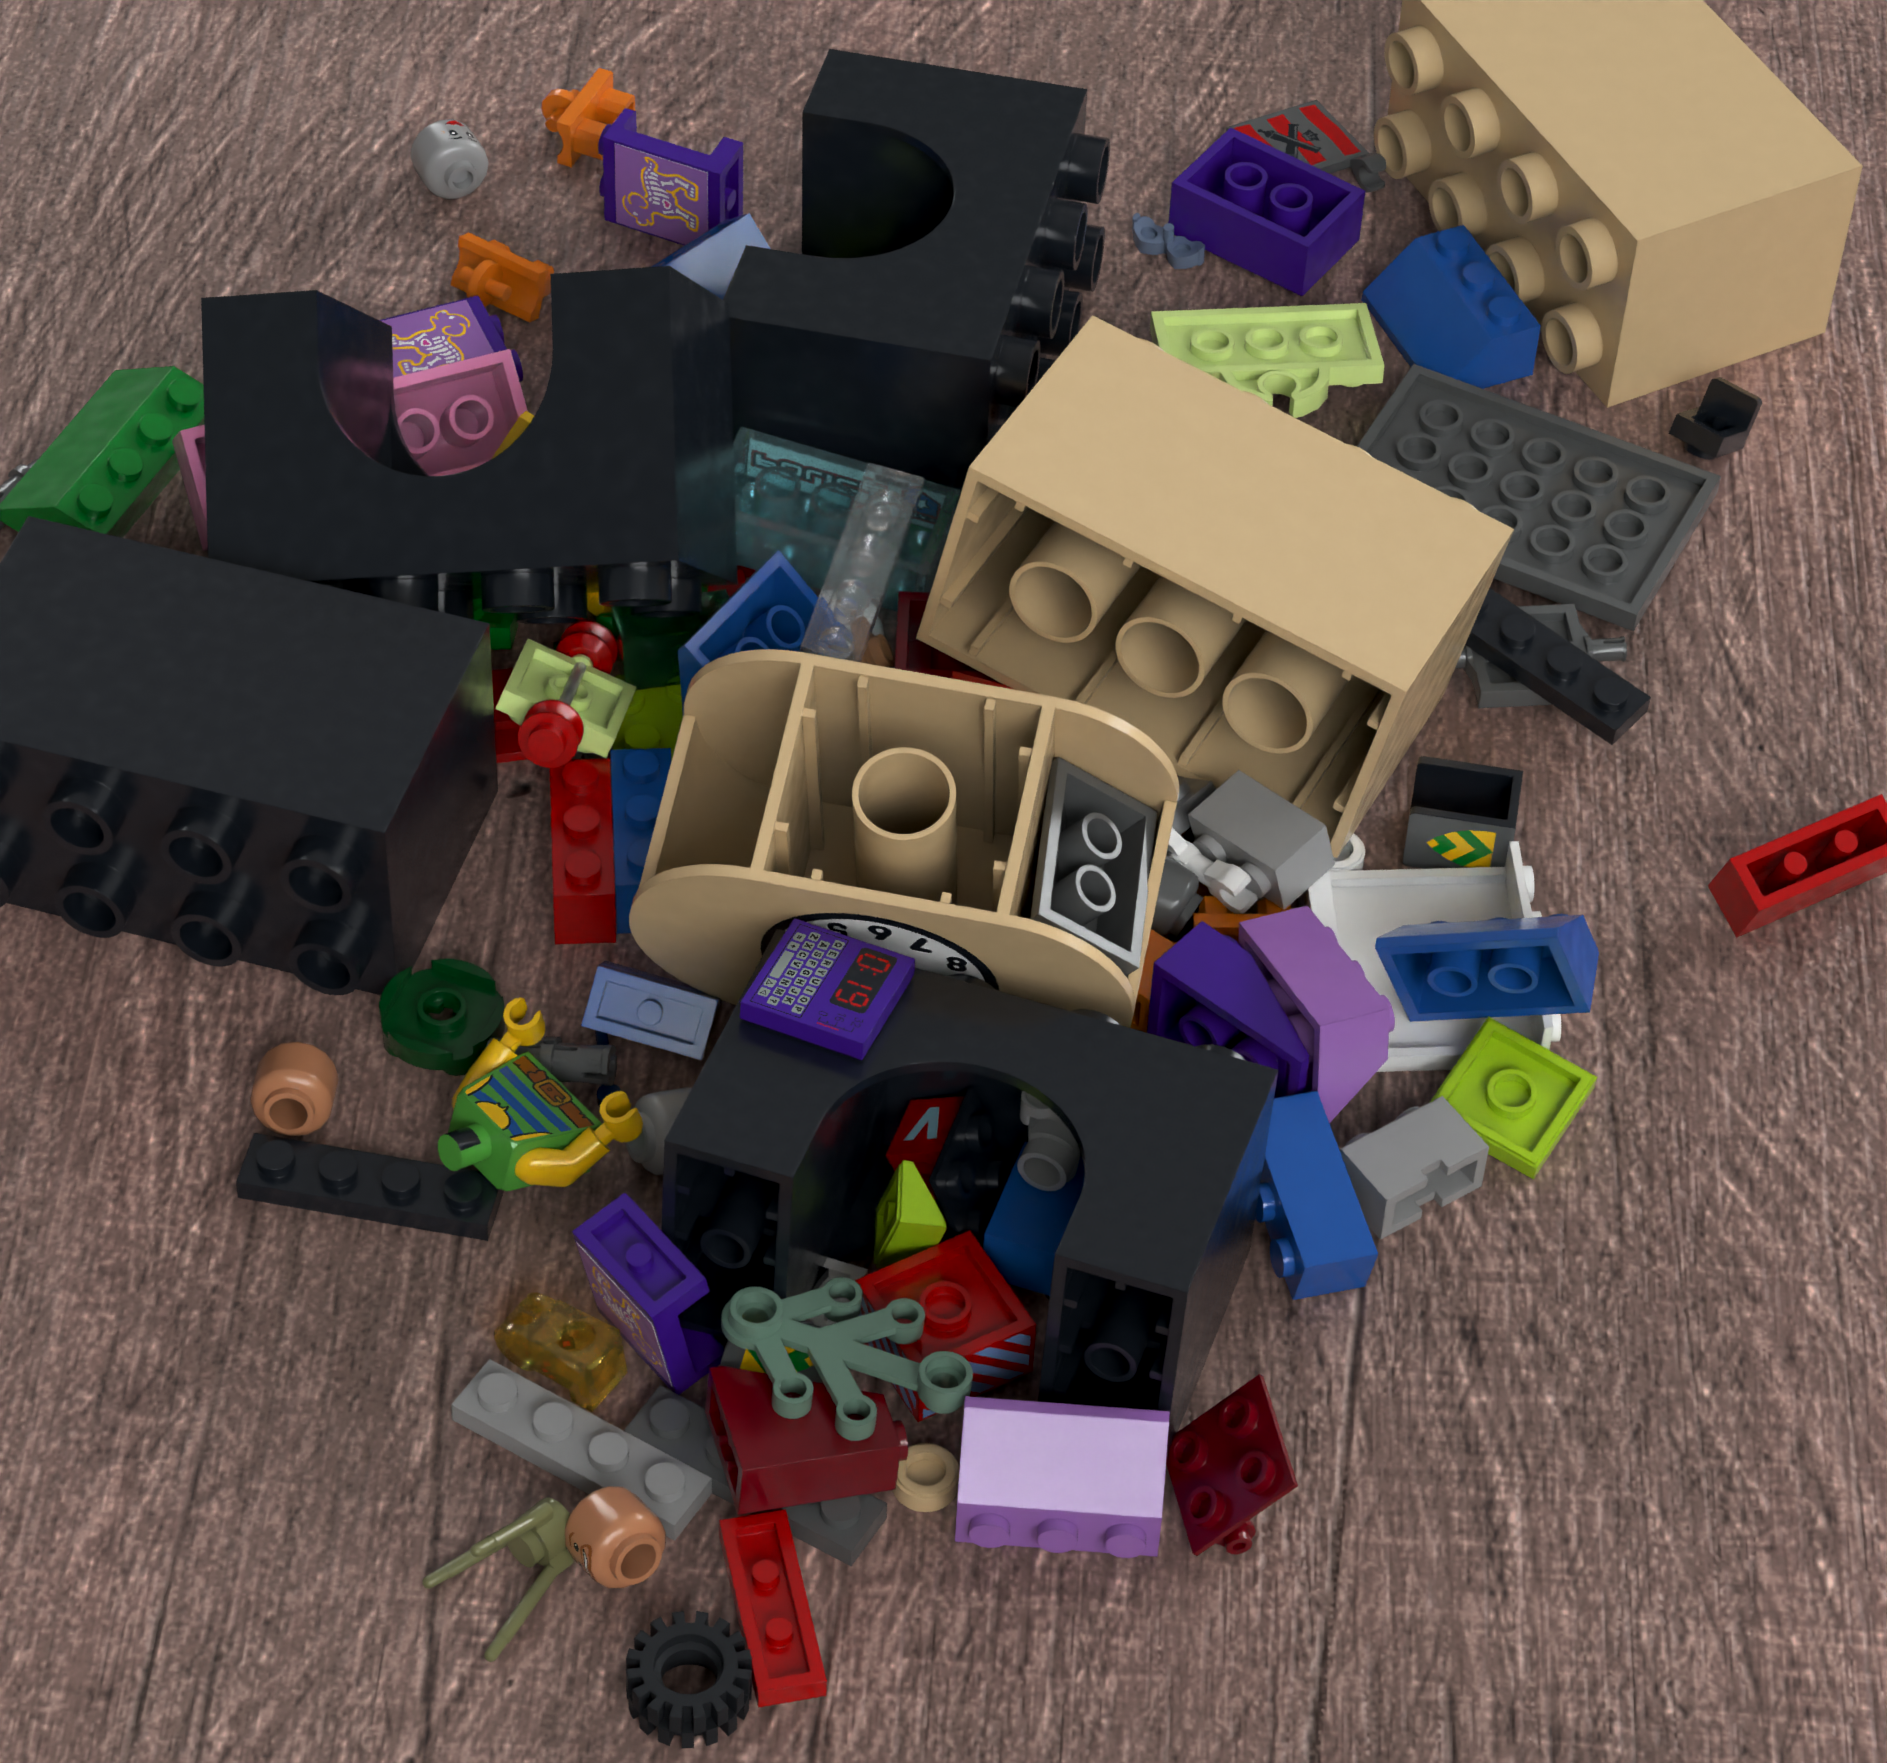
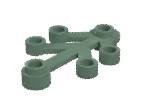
M836 1277L826 1282L824 1287L780 1299L776 1293L767 1288L747 1287L735 1293L723 1309L721 1327L725 1337L740 1348L756 1352L773 1384L772 1408L778 1415L784 1418L797 1419L805 1416L811 1410L814 1390L811 1380L804 1374L796 1372L784 1346L808 1354L836 1405L835 1429L840 1436L851 1441H861L873 1434L876 1426L877 1407L872 1399L862 1394L848 1368L917 1391L919 1398L925 1406L939 1414H949L958 1410L964 1405L965 1396L970 1397L973 1370L970 1363L963 1356L954 1352L939 1351L926 1356L921 1363L864 1344L884 1337L898 1344H911L919 1340L923 1334L925 1311L918 1302L912 1299H896L890 1302L885 1309L859 1316L863 1294L861 1286L850 1278ZM837 1297H843L849 1299L850 1301L842 1303L837 1302L833 1299ZM822 1314L829 1320L837 1322L821 1328L801 1323V1321ZM903 1318L912 1321V1323L902 1324L896 1320ZM794 1392L800 1394L801 1397L788 1398L783 1394ZM851 1414H858L863 1416L865 1419L852 1420L847 1416Z

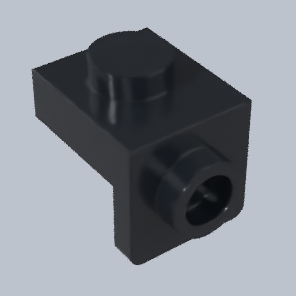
M1721 377L1714 378L1710 381L1699 407L1676 414L1669 434L1684 441V448L1689 453L1703 459L1713 460L1743 449L1762 405V400L1758 396Z

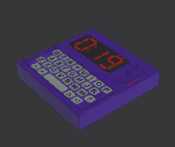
M794 918L741 1000L740 1019L863 1060L912 980L915 971V959Z

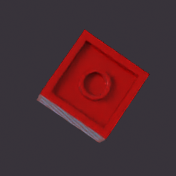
M970 1230L855 1280L861 1286L863 1292L859 1316L885 1309L890 1302L900 1298L912 1299L918 1302L925 1311L923 1334L916 1342L898 1344L884 1337L864 1343L865 1345L921 1363L926 1356L934 1352L949 1351L957 1353L970 1363L973 1370L970 1397L981 1395L1033 1371L1036 1323ZM903 1318L896 1320L902 1324L912 1323V1321ZM891 1383L917 1422L938 1414L925 1406L919 1398L917 1391Z

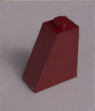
M727 1366L709 1368L705 1413L738 1515L895 1490L899 1461L907 1460L908 1441L902 1421L892 1420L883 1394L861 1391L863 1395L872 1399L876 1404V1426L873 1434L867 1439L851 1441L840 1436L835 1429L836 1405L824 1384L812 1382L814 1390L811 1410L801 1418L788 1419L778 1415L772 1408L773 1384L766 1373ZM794 1392L783 1394L788 1398L801 1397L800 1394ZM851 1414L847 1416L852 1420L865 1419L863 1416L858 1414Z

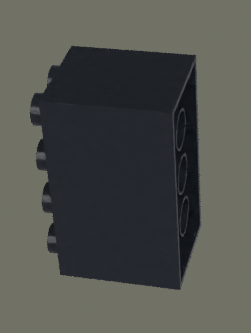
M28 516L0 563V907L8 903L61 916L76 930L93 937L110 938L121 932H126L174 944L191 958L211 966H229L239 960L292 973L308 987L328 995H346L355 989L382 995L384 988L395 975L411 966L413 969L498 792L489 623Z

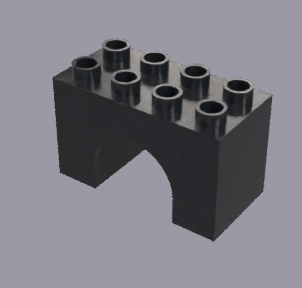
M829 49L802 112V254L746 245L723 298L729 304L735 497L794 507L799 504L812 506V510L822 511L821 508L843 511V515H847L849 512L863 514L864 519L905 526L923 525V529L949 533L969 466L1056 361L1047 359L1046 355L1059 357L1079 332L1083 303L1082 293L1069 291V289L1093 292L1098 282L1104 251L1105 229L1102 226L1087 224V204L1081 202L1099 204L1101 201L1108 173L1110 139L1085 134L1087 89ZM752 431L949 488L945 527H939L749 471Z
M671 266L550 274L552 366L544 398L531 423L506 450L488 462L456 474L429 476L409 451L397 421L394 403L392 326L318 290L201 298L208 558L473 620V599H482L483 612L516 613L518 623L568 624L587 621V593L599 592V605L631 607V616L680 618L701 615L703 586L738 585L729 304Z
M776 929L664 1140L661 1231L706 1278L710 1291L678 1315L681 1328L711 1334L717 1340L727 1342L728 1339L725 1337L721 1327L722 1312L725 1305L739 1290L747 1287H763L776 1293L780 1299L818 1289L829 1277V1268L823 1267L827 1257L848 1263L859 1256L874 1251L876 1208L895 1173L886 1157V1153L911 1100L965 1096L967 1089L974 1087L985 1113L992 1118L995 1136L1004 1157L1014 1167L1024 1142H1028V1125H1024L1020 1119L1022 1091H1025L1049 1107L1070 1130L1080 1149V1157L1083 1159L1085 1181L1080 1198L1055 1253L1050 1296L1045 1295L1049 1300L1038 1402L1170 1411L1167 1444L1168 1458L1171 1443L1180 1428L1250 1251L1278 1069L1246 1061L1235 1051L1223 1046L1213 1044L1192 1046L1121 1026L1113 1018L1098 1011L1089 1009L1068 1011L997 991L987 982L970 975L954 974L943 976L919 968H915L912 980L863 1060L740 1019L741 1000L786 932Z

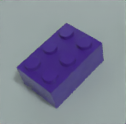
M1230 127L1172 182L1168 223L1174 225L1175 236H1183L1191 242L1200 241L1205 245V250L1303 296L1359 241L1366 191Z

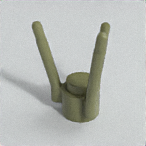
M545 1497L512 1523L472 1545L470 1550L444 1564L422 1580L423 1586L431 1589L508 1546L513 1556L522 1565L529 1568L536 1564L544 1566V1569L486 1649L484 1657L489 1662L495 1661L505 1646L509 1644L554 1579L574 1563L565 1545V1527L570 1513L561 1503L553 1498Z

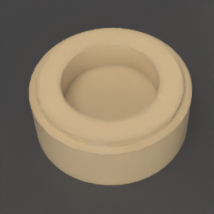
M919 1443L909 1446L907 1460L899 1461L896 1489L893 1490L897 1500L905 1507L919 1512H933L949 1505L958 1492L959 1465L956 1458L947 1449L936 1444Z

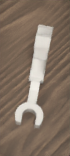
M1172 827L1167 855L1195 873L1199 882L1207 886L1209 892L1227 909L1235 914H1244L1258 900L1256 894L1245 888L1251 881L1250 875L1234 864H1228L1218 859L1213 862L1203 856L1195 845L1185 840Z

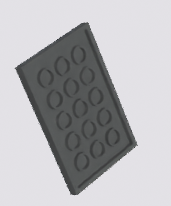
M1413 364L1357 445V447L1368 452L1373 458L1450 497L1464 500L1478 511L1513 528V534L1494 579L1560 604H1575L1578 611L1634 631L1718 493L1721 476L1416 364Z

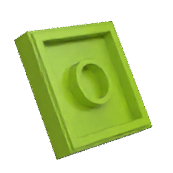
M1488 1016L1430 1102L1443 1096L1489 1146V1155L1534 1179L1591 1094L1597 1077Z

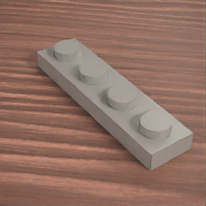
M491 1359L487 1361L451 1404L453 1421L587 1494L608 1486L624 1487L636 1494L659 1517L666 1531V1536L674 1541L712 1494L711 1477Z

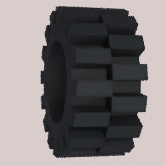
M684 1611L672 1613V1625L669 1627L665 1625L661 1617L650 1622V1636L640 1630L634 1638V1649L629 1648L626 1657V1693L632 1718L639 1717L640 1729L647 1735L658 1727V1742L670 1746L674 1735L682 1737V1748H694V1736L703 1735L705 1744L708 1746L718 1742L719 1727L727 1736L732 1734L737 1729V1717L745 1719L749 1711V1700H752V1657L750 1649L745 1650V1638L739 1631L730 1636V1623L719 1617L714 1627H710L708 1613L696 1611L695 1623H685ZM698 1665L712 1671L716 1681L711 1688L703 1692L681 1694L665 1687L662 1678L667 1671L675 1667Z

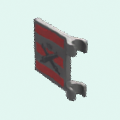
M1318 100L1226 127V131L1231 127L1329 174L1351 167L1360 188L1365 190L1366 193L1385 188V181L1378 174V172L1386 169L1385 158L1378 153H1369Z

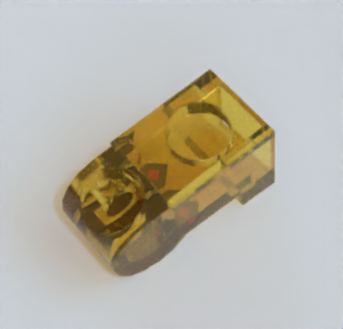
M538 1292L529 1293L494 1330L496 1345L510 1362L523 1370L536 1371L569 1389L571 1401L590 1412L594 1411L628 1373L619 1329L559 1299L556 1301Z

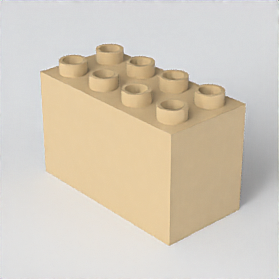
M1402 0L1399 30L1390 34L1385 42V62L1392 84L1388 115L1379 118L1374 128L1376 152L1385 158V171L1392 178L1401 179L1407 177L1427 200L1432 220L1438 231L1464 225L1541 325L1540 331L1547 355L1560 372L1564 374L1576 372L1608 408L1825 333L1863 166L1703 0Z
M1092 315L969 466L916 639L1014 690L1077 701L1104 710L1125 720L1158 744L1172 762L1178 776L1212 781L1217 789L1234 773L1240 770L1325 824L1333 857L1338 858L1443 697L1514 529L1478 511L1468 502L1450 497L1373 458L1365 450L1351 444H1346L1266 403L1259 396L1241 391L1164 352L1156 344L1137 338Z

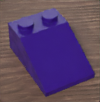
M1201 921L1154 962L1147 1033L1192 1046L1204 1044L1223 1046L1235 1051L1246 1061L1278 1069L1274 1098L1305 1093L1310 1055L1251 953L1243 949L1232 937L1222 935Z

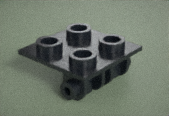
M974 1087L967 1089L929 1178V1183L937 1198L935 1202L947 1226V1230L939 1243L970 1230L983 1248L984 1233L1013 1166L1004 1157L995 1136L992 1118L985 1113Z

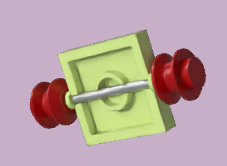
M579 621L570 625L562 634L556 650L531 639H527L495 709L508 714L515 723L521 725L518 732L519 747L524 756L536 765L546 768L563 766L575 756L577 751L595 753L604 758H607L637 687L609 675L618 655V645L612 632L604 625L594 621Z

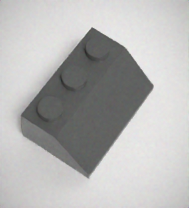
M1060 757L1052 761L1030 919L1061 929L1089 943L1110 958L1125 976L1140 967L1148 897L1147 883L1152 862L1157 811Z

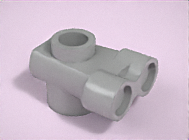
M1022 1091L1020 1119L1024 1125H1028V1143L1018 1160V1171L1026 1182L1038 1189L1045 1191L1059 1190L1076 1175L1081 1156L1080 1149L1063 1121L1037 1098Z

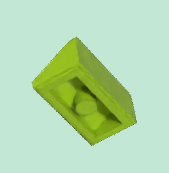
M903 1160L898 1165L876 1208L874 1264H876V1268L882 1269L939 1244L947 1230L945 1219L913 1161Z

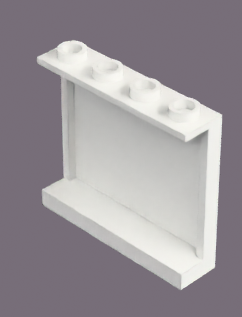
M1509 841L1505 867L1328 870L1298 897L1299 907L1308 905L1321 923L1333 930L1341 948L1352 961L1356 960L1359 962L1366 979L1379 995H1385L1391 1003L1395 1017V1027L1392 1032H1389L1388 1060L1377 1072L1452 1070L1487 1019L1472 1018L1410 1022L1375 949L1377 937L1403 925L1429 924L1434 921L1466 922L1483 921L1497 917L1507 919L1542 917L1540 911L1531 910L1530 902L1534 898V873L1532 866H1523L1518 841ZM1561 1014L1492 1017V1019L1550 1050L1551 1042L1560 1041Z

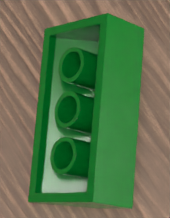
M175 366L115 370L0 503V521L19 532L28 516L123 538L180 470L172 443L173 438L181 430L204 425L203 384Z

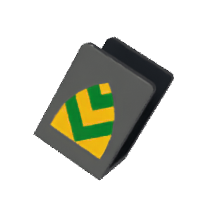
M1427 756L1419 757L1402 863L1405 866L1422 869L1505 867L1509 841H1514L1523 771Z

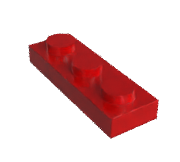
M786 1509L719 1520V1538L740 1631L745 1638V1650L750 1649L752 1657V1683L758 1708L826 1696L827 1679Z

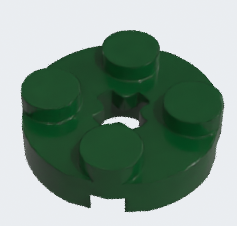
M446 958L431 960V969L420 970L412 974L411 966L399 972L386 985L379 1002L380 1023L385 1050L390 1055L419 1068L443 1070L447 1074L454 1076L465 1075L486 1048L489 1038H501L504 1033L505 1021L503 1013L505 1005L503 996L501 997L496 990L495 980L487 971L477 965L462 960ZM444 1008L453 1010V1018L448 1020H435L428 1015L429 1013L440 1014Z

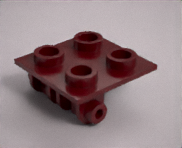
M1260 1374L1176 1432L1166 1460L1191 1550L1196 1556L1215 1543L1225 1547L1226 1551L1230 1554H1241L1248 1551L1253 1544L1251 1539L1256 1533L1254 1523L1250 1519L1298 1487L1264 1376Z

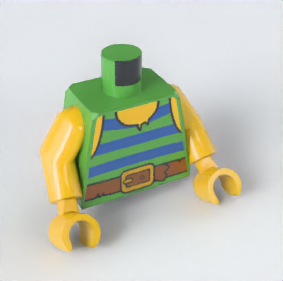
M522 997L515 998L506 1005L503 1017L507 1032L500 1041L495 1038L490 1041L469 1068L452 1098L454 1111L448 1133L440 1136L438 1140V1153L441 1161L449 1170L458 1171L474 1165L497 1189L503 1191H511L533 1185L567 1187L583 1174L590 1172L591 1167L610 1151L607 1145L613 1139L622 1143L637 1139L642 1132L643 1120L638 1108L631 1109V1103L627 1094L623 1091H616L606 1096L600 1104L599 1112L604 1121L602 1124L529 1051L519 1056L515 1054L519 1046L535 1045L542 1040L545 1034V1022L541 1010L534 1015L530 1022L523 1025L518 1024L524 1018L528 1009L525 999Z

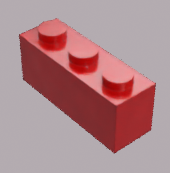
M610 758L571 759L563 766L550 768L555 945L616 943Z
M1880 794L1730 858L1708 884V888L1736 938L1887 873V802L1883 795Z

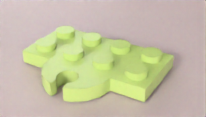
M1366 303L1151 311L1150 332L1152 341L1164 352L1241 391L1259 396L1271 406L1273 404V394L1290 397L1289 414L1294 418L1303 417L1319 409L1328 398L1329 385L1358 387L1363 384L1383 383L1384 362Z

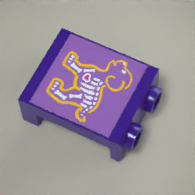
M627 108L621 112L613 124H607L603 129L598 144V152L600 155H603V175L600 181L599 193L604 197V218L606 221L677 244L686 245L721 222L743 215V142L723 137L713 152L707 155L637 133L636 111Z
M478 295L380 320L392 326L393 378L507 350L499 318L495 314L489 316ZM512 349L511 353L519 382H522V365L517 352Z
M626 1193L620 1195L572 1231L598 1311L671 1391L680 1395L708 1374L709 1368L720 1365L725 1349L711 1334L681 1328L678 1318L680 1313L710 1292L706 1278Z

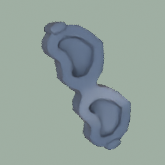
M1139 213L1133 215V241L1141 253L1150 255L1165 253L1167 254L1168 263L1174 269H1188L1204 263L1205 245L1202 242H1191L1183 236L1174 237V225L1171 223L1160 227L1155 225L1150 217H1140Z

